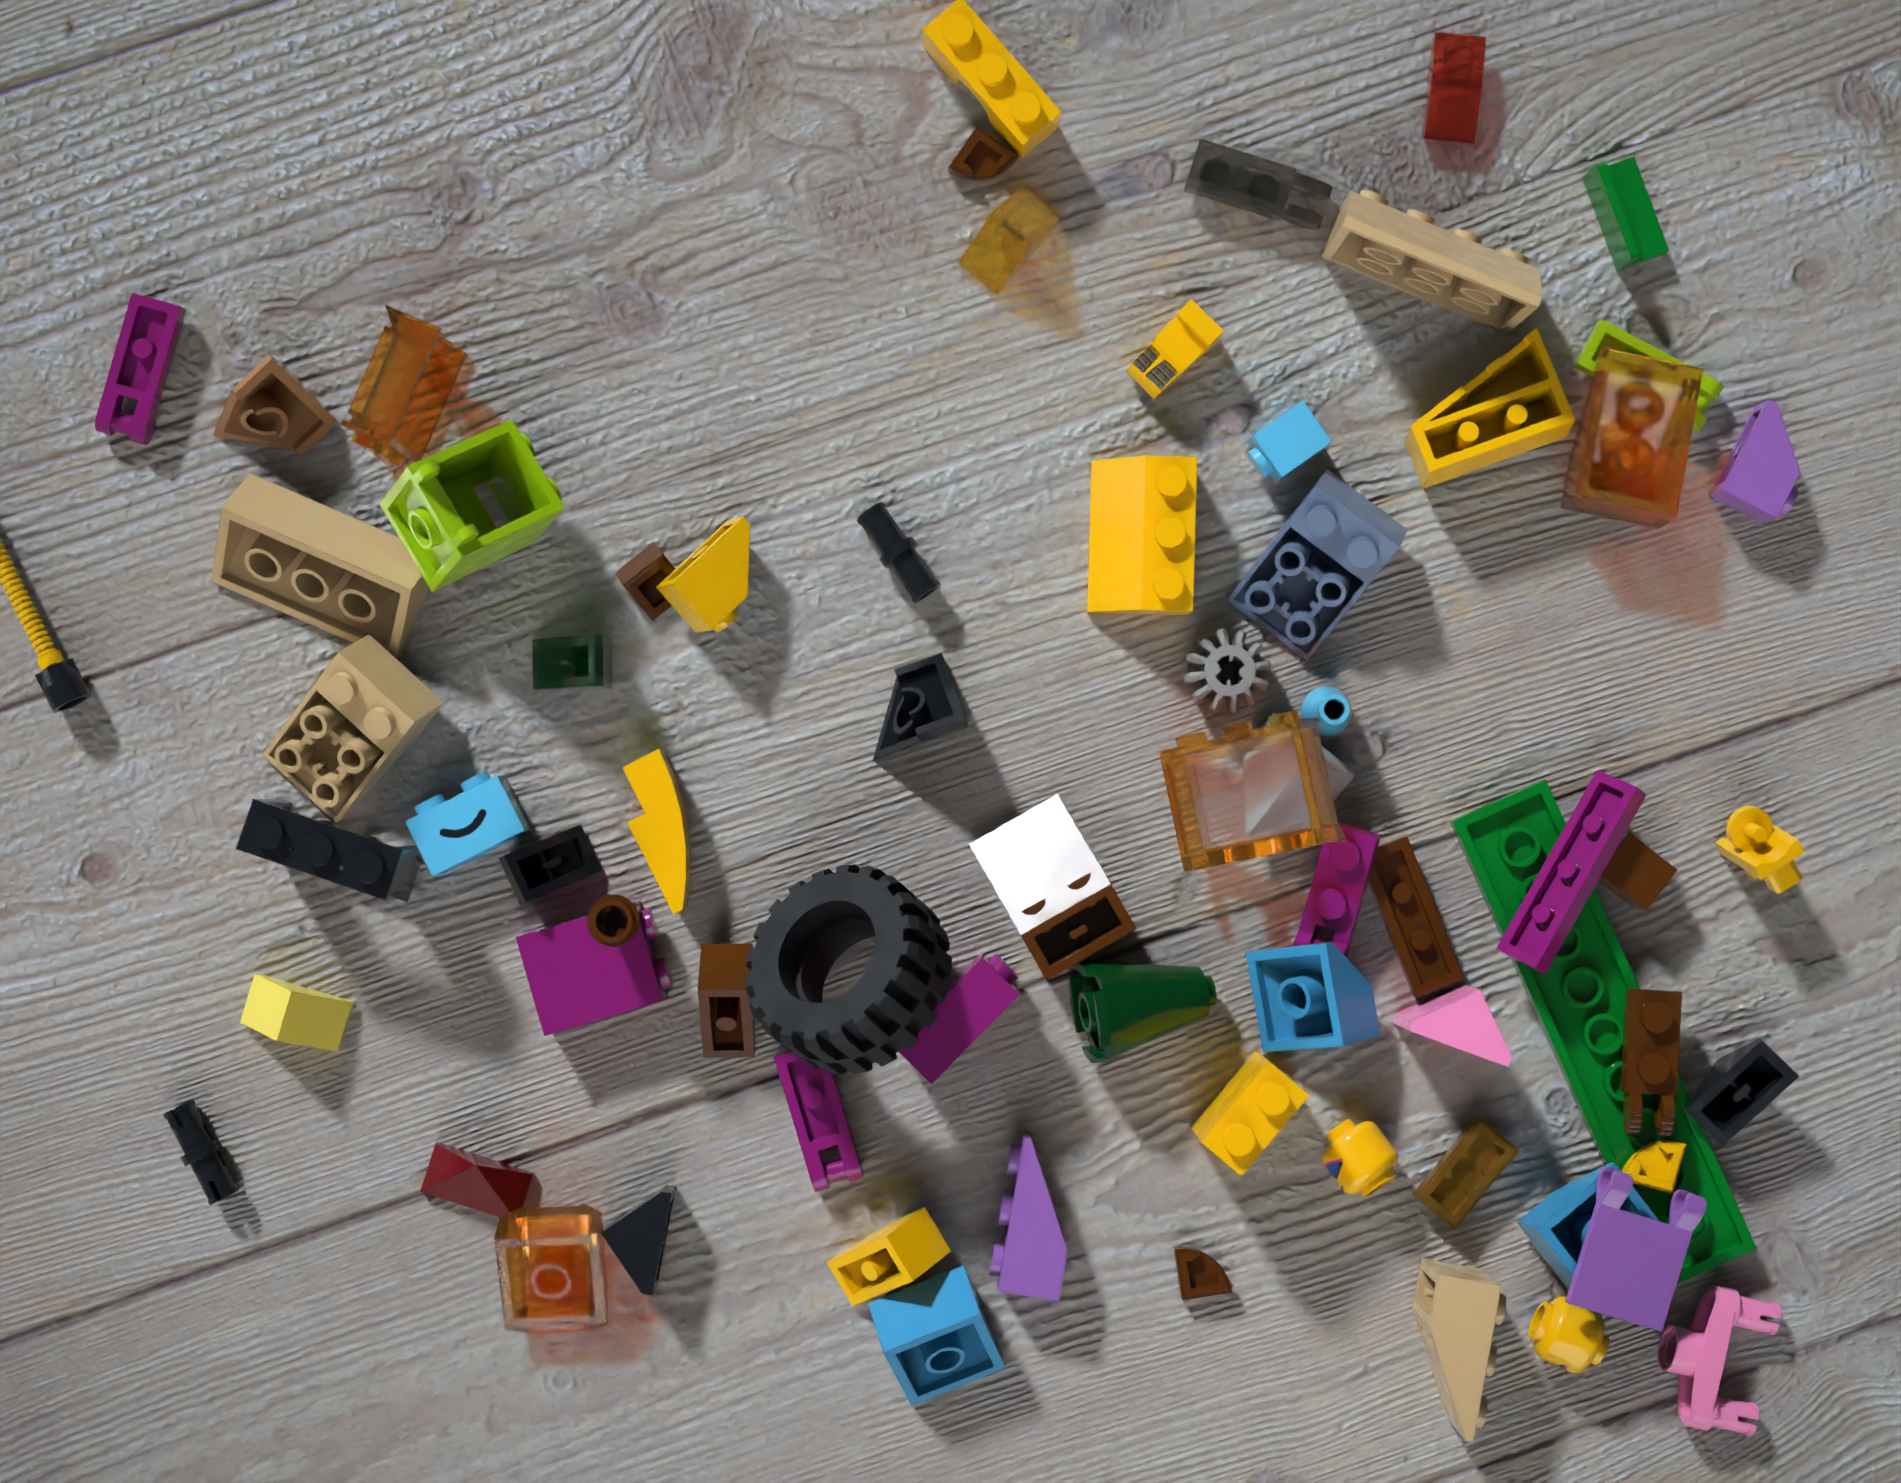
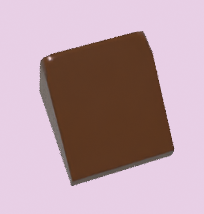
M653 543L616 572V576L652 621L672 606L656 587L675 570V567L657 544Z

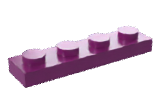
M1599 770L1595 772L1496 949L1538 972L1546 974L1644 801L1646 794L1642 790Z

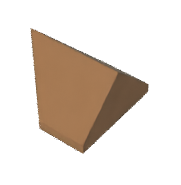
M268 355L231 390L213 435L294 451L302 457L338 421L287 366Z

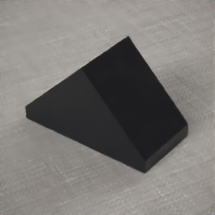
M581 824L499 858L520 905L537 901L602 871Z
M1759 1038L1717 1059L1685 1106V1110L1724 1146L1792 1084L1799 1075L1768 1044Z
M664 1186L608 1224L601 1232L642 1294L652 1296L658 1286L676 1192L675 1186Z

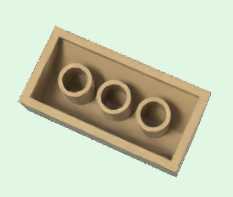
M249 473L221 508L211 582L352 643L370 634L398 660L429 591V586L399 537Z

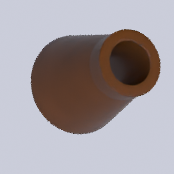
M616 894L606 895L595 901L587 916V926L592 937L598 943L608 947H619L631 941L636 935L640 923L636 906L626 897ZM614 910H620L621 915L626 918L623 928L618 929L612 925L610 916Z

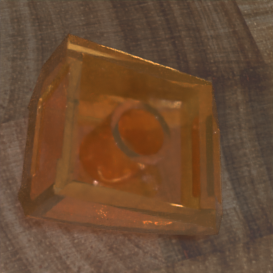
M585 1203L579 1206L525 1208L522 1206L499 1218L494 1243L505 1330L523 1333L590 1331L608 1325L605 1241L601 1234L604 1230L602 1212Z

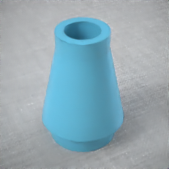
M1329 686L1312 690L1305 697L1301 707V716L1305 726L1312 733L1322 737H1331L1341 733L1348 726L1352 715L1351 704L1347 696L1339 689ZM1328 701L1334 702V707L1339 709L1336 719H1329L1325 715L1324 706Z

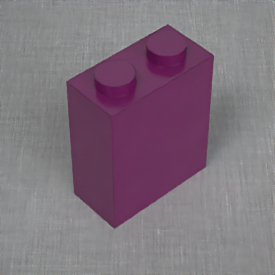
M640 900L632 902L639 913L640 923L638 931L631 941L619 947H608L598 943L589 932L587 916L516 937L544 1036L658 1003L668 998L666 988L673 987L671 973L665 957L659 959L656 957L651 939L659 937L657 925L651 909L643 910ZM614 910L611 913L610 921L614 927L619 929L624 927L626 918L621 915L620 910Z
M981 952L948 985L949 989L945 1002L938 1003L934 1011L938 1014V1017L929 1029L925 1026L917 1035L920 1041L909 1051L903 1048L898 1052L923 1077L933 1084L1020 995L1018 988L1014 985V982L1019 978L1018 974L999 955L995 954L989 960Z

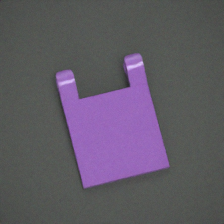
M1603 1167L1597 1179L1596 1204L1565 1302L1662 1332L1692 1233L1706 1210V1199L1682 1189L1676 1190L1670 1203V1224L1620 1209L1631 1191L1633 1185L1632 1176L1615 1168Z

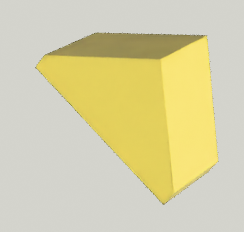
M256 973L254 974L240 1023L275 1041L340 1051L354 1002Z

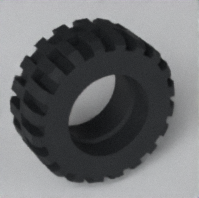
M842 865L836 868V873L830 869H825L811 874V881L808 883L804 881L797 882L788 889L790 892L789 896L782 902L778 899L768 910L771 913L765 924L759 923L754 933V939L757 942L754 949L749 948L746 960V967L751 970V973L745 975L746 994L751 997L750 1009L755 1019L762 1023V1029L814 1068L821 1067L828 1073L840 1075L847 1073L848 1070L853 1074L873 1070V1063H877L882 1067L898 1059L896 1053L901 1049L905 1048L909 1051L920 1041L917 1035L925 1026L930 1029L938 1017V1014L934 1011L939 1002H945L949 986L944 982L945 977H950L952 972V957L946 953L950 949L947 933L940 927L939 918L929 907L892 875H886L881 869L871 866L861 867L860 869L857 865ZM875 937L872 959L860 980L841 996L822 1002L824 983L835 961L854 944Z

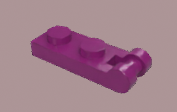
M135 293L131 294L96 415L95 429L97 432L111 436L119 432L129 435L130 440L144 445L150 443L156 427V413L186 309ZM124 397L137 401L134 415L122 412L121 407Z
M1333 820L1328 823L1304 913L1293 946L1327 943L1315 939L1320 925L1336 930L1332 942L1347 958L1381 835Z
M791 1051L776 1054L774 1060L814 1191L819 1192L829 1189L831 1182L847 1177L849 1182L865 1178L834 1074L826 1072L821 1067L814 1068ZM838 1145L841 1158L824 1163L820 1150Z

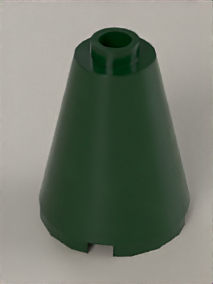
M1085 960L1072 966L1073 969L1080 972L1078 976L1070 977L1069 981L1073 1021L1076 1033L1085 1031L1087 1033L1090 1045L1083 1046L1082 1050L1090 1063L1108 1061L1204 1019L1210 1013V1006L1216 1004L1217 996L1214 981L1210 975L1205 976L1199 967Z

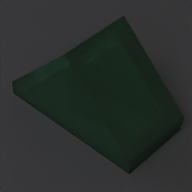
M601 634L532 639L533 690H612V639Z

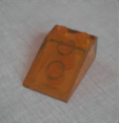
M1603 347L1598 356L1571 451L1560 508L1657 529L1675 519L1679 508L1703 368Z

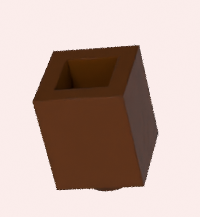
M1625 832L1598 881L1633 909L1647 911L1677 872V869L1631 833Z

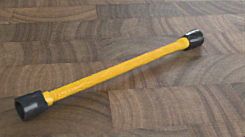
M0 538V584H3V589L7 590L5 594L9 596L8 600L12 602L11 606L15 608L14 612L18 613L17 618L21 619L20 624L24 625L23 630L26 631L29 642H33L31 646L36 648L34 650L38 654L36 662L41 672L36 674L35 677L53 713L72 708L90 698L91 693L74 659L71 658L65 661L61 651L53 648L54 643L50 642L51 637L48 636L49 633L45 630L46 627L42 624V619H39L40 615L36 613L37 609L33 607L34 603L31 601V597L28 596V591L24 590L25 585L22 584L23 581L19 578L20 575L16 572L17 569L14 567L13 561H10L11 557L7 555L8 551L5 549V545Z

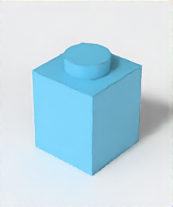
M1302 400L1252 435L1247 442L1252 450L1247 455L1262 477L1265 478L1271 475L1277 483L1326 449L1332 441Z

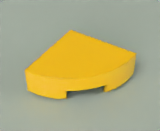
M1674 1140L1650 1143L1640 1148L1628 1159L1622 1172L1631 1175L1634 1184L1673 1194L1686 1144Z

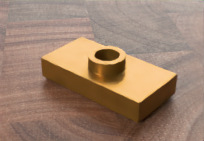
M1476 1116L1414 1191L1413 1195L1455 1229L1520 1150L1483 1119Z

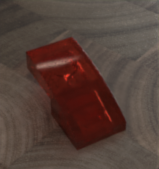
M1434 31L1427 76L1429 89L1422 129V137L1424 139L1474 144L1483 81L1485 36Z

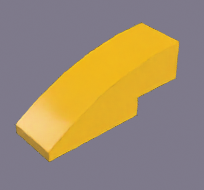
M657 749L622 767L645 814L627 822L672 913L676 914L688 907L691 881V845L686 811L677 779L665 751Z

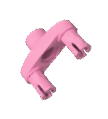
M1712 1285L1701 1297L1688 1329L1669 1325L1664 1329L1658 1345V1363L1662 1371L1679 1374L1678 1411L1680 1419L1685 1426L1701 1430H1709L1711 1427L1739 1432L1746 1436H1752L1755 1433L1757 1425L1739 1417L1758 1420V1406L1752 1402L1746 1403L1719 1397L1717 1393L1732 1328L1737 1326L1763 1332L1766 1335L1776 1334L1780 1324L1770 1322V1320L1761 1318V1316L1781 1319V1307L1778 1303L1740 1296L1736 1289Z

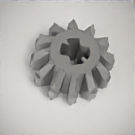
M1222 628L1216 631L1217 649L1205 636L1197 640L1199 648L1205 653L1206 657L1196 653L1187 654L1186 661L1191 665L1200 667V672L1185 674L1184 681L1185 683H1194L1201 680L1203 687L1193 693L1192 699L1198 702L1208 693L1212 694L1213 696L1208 706L1209 712L1217 713L1223 698H1226L1229 714L1236 715L1239 713L1240 708L1238 695L1246 705L1254 707L1258 700L1249 687L1262 691L1269 688V682L1255 677L1256 672L1271 669V662L1263 660L1254 663L1252 657L1261 652L1263 645L1257 642L1247 650L1243 649L1242 647L1247 638L1245 631H1238L1234 636L1232 645H1229L1228 634ZM1224 658L1225 664L1232 660L1237 663L1239 669L1235 671L1234 676L1238 681L1235 685L1231 686L1230 680L1223 683L1218 681L1216 675L1221 670L1217 663L1219 659Z

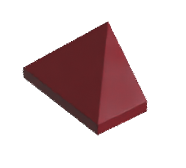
M437 1142L420 1192L517 1223L534 1173Z

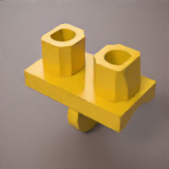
M1744 806L1737 809L1730 816L1726 827L1728 838L1722 837L1715 842L1721 855L1742 867L1751 878L1764 879L1768 888L1776 894L1782 893L1802 880L1803 876L1794 859L1805 853L1797 838L1773 825L1770 816L1755 806Z

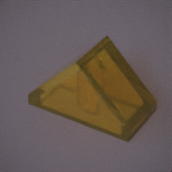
M1023 185L991 213L960 259L959 264L998 296L1062 220V216Z

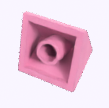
M1461 983L1396 1013L1393 1023L1404 1029L1509 1067L1512 1056L1480 989Z

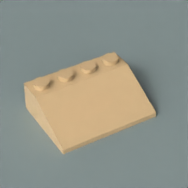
M1361 190L1359 194L1350 191L1343 202L1321 255L1326 260L1506 335L1535 311L1542 300L1540 269L1529 265L1530 259L1527 256L1510 249H1501L1500 252L1481 245L1483 240L1469 231L1455 229L1453 233L1435 226L1436 220L1428 214L1412 209L1407 210V213L1387 206L1389 201L1385 197L1368 190Z

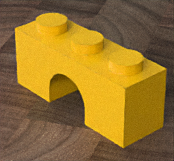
M956 0L922 29V40L925 50L955 84L961 81L975 95L987 112L988 122L1011 149L1018 154L1020 159H1023L1059 128L1062 112L965 0Z

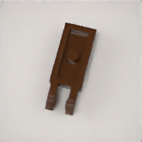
M1626 988L1620 1090L1624 1092L1623 1128L1624 1132L1628 1134H1639L1642 1125L1643 1103L1641 1093L1656 1094L1654 1115L1656 1134L1671 1136V1133H1673L1675 1117L1673 1095H1677L1682 992Z

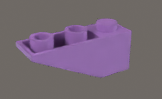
M1022 1132L1021 1143H1011L1006 1174L1015 1175L1012 1195L1002 1194L998 1224L1005 1225L1006 1231L1003 1246L996 1244L993 1246L989 1275L998 1276V1291L1059 1301L1068 1250L1030 1133Z

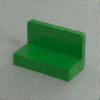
M1634 156L1611 165H1607L1606 162L1596 164L1582 177L1617 272L1665 255L1669 251Z

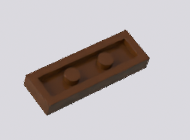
M1402 836L1379 845L1368 884L1413 997L1417 998L1463 980V975L1408 837Z

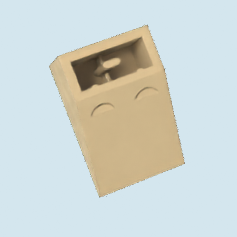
M369 634L336 654L263 753V756L334 822L338 823L414 742L444 702Z
M1421 1258L1413 1302L1415 1318L1447 1419L1465 1441L1474 1442L1476 1427L1483 1428L1486 1421L1488 1401L1487 1397L1482 1396L1485 1376L1491 1377L1496 1366L1497 1348L1491 1342L1494 1325H1501L1504 1319L1506 1295L1500 1293L1501 1285L1480 1268Z

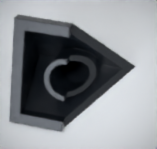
M942 653L894 669L896 681L873 760L968 727L966 716Z

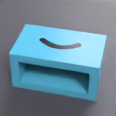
M488 771L483 772L460 784L463 793L447 801L440 794L414 807L418 815L405 821L432 877L442 876L532 831L506 776L497 775L491 778Z

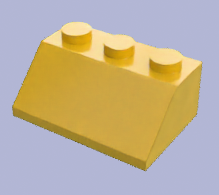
M1144 455L1091 461L1088 613L1189 615L1193 612L1197 457Z

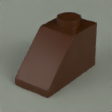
M701 944L698 1001L704 1057H755V1017L750 1009L751 997L746 994L745 975L751 973V970L746 967V960L749 948L753 949V944Z

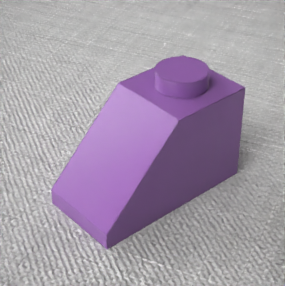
M1768 399L1754 406L1708 495L1761 523L1776 519L1779 515L1785 516L1793 506L1799 492L1793 486L1800 475V469L1778 403Z

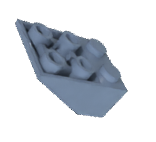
M1326 469L1228 597L1227 601L1308 661L1398 550L1408 529Z

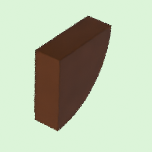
M976 127L948 167V172L967 180L991 179L1010 169L1018 160V154L979 127Z
M1187 1246L1173 1247L1182 1300L1233 1293L1225 1271L1214 1258L1196 1248Z

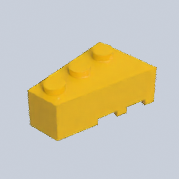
M1535 328L1526 335L1523 341L1501 358L1498 357L1490 363L1482 373L1468 384L1458 388L1410 426L1405 446L1423 489L1567 437L1575 422V417L1538 328Z

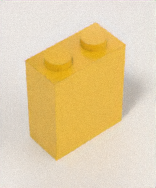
M1255 1050L1190 1128L1201 1143L1242 1177L1310 1095Z

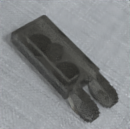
M1200 139L1183 191L1280 221L1282 218L1291 224L1318 230L1321 227L1323 216L1314 210L1287 203L1290 190L1293 189L1300 194L1314 199L1328 200L1333 188L1326 182L1296 173V168Z

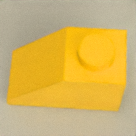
M744 516L727 520L656 587L695 633L712 631L713 629L718 633L724 630L739 616L740 612L736 607L748 597L750 523Z
M924 1207L894 1220L827 1262V1265L851 1305L855 1306L913 1282L950 1253L951 1250L942 1237L938 1226L933 1222Z

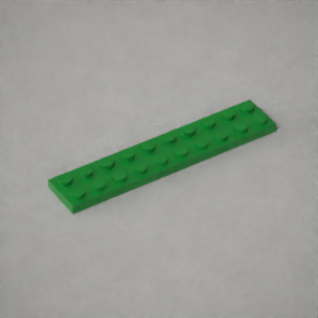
M1540 780L1449 821L1501 938L1566 826L1546 780ZM1594 888L1545 975L1513 958L1511 960L1603 1165L1605 1166L1613 1162L1622 1171L1628 1159L1640 1148L1650 1143L1674 1140L1686 1144L1674 1192L1682 1189L1706 1199L1707 1206L1702 1219L1692 1233L1677 1281L1678 1284L1757 1248L1702 1126L1685 1110V1106L1690 1099L1679 1074L1677 1095H1673L1675 1117L1671 1136L1656 1134L1654 1125L1656 1094L1641 1093L1643 1120L1639 1134L1624 1132V1092L1620 1090L1625 993L1626 988H1640ZM1633 1183L1632 1186L1656 1218L1661 1222L1670 1224V1203L1673 1194Z

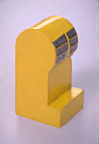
M1191 299L1154 337V341L1130 364L1125 372L1155 400L1221 338L1224 330Z

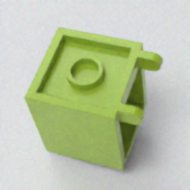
M512 419L407 466L380 503L381 508L432 592L533 544L565 508L561 502V493L558 486L550 477H546L535 458V451L531 441L524 433L519 432ZM484 483L488 485L510 522L498 529L474 491V488Z

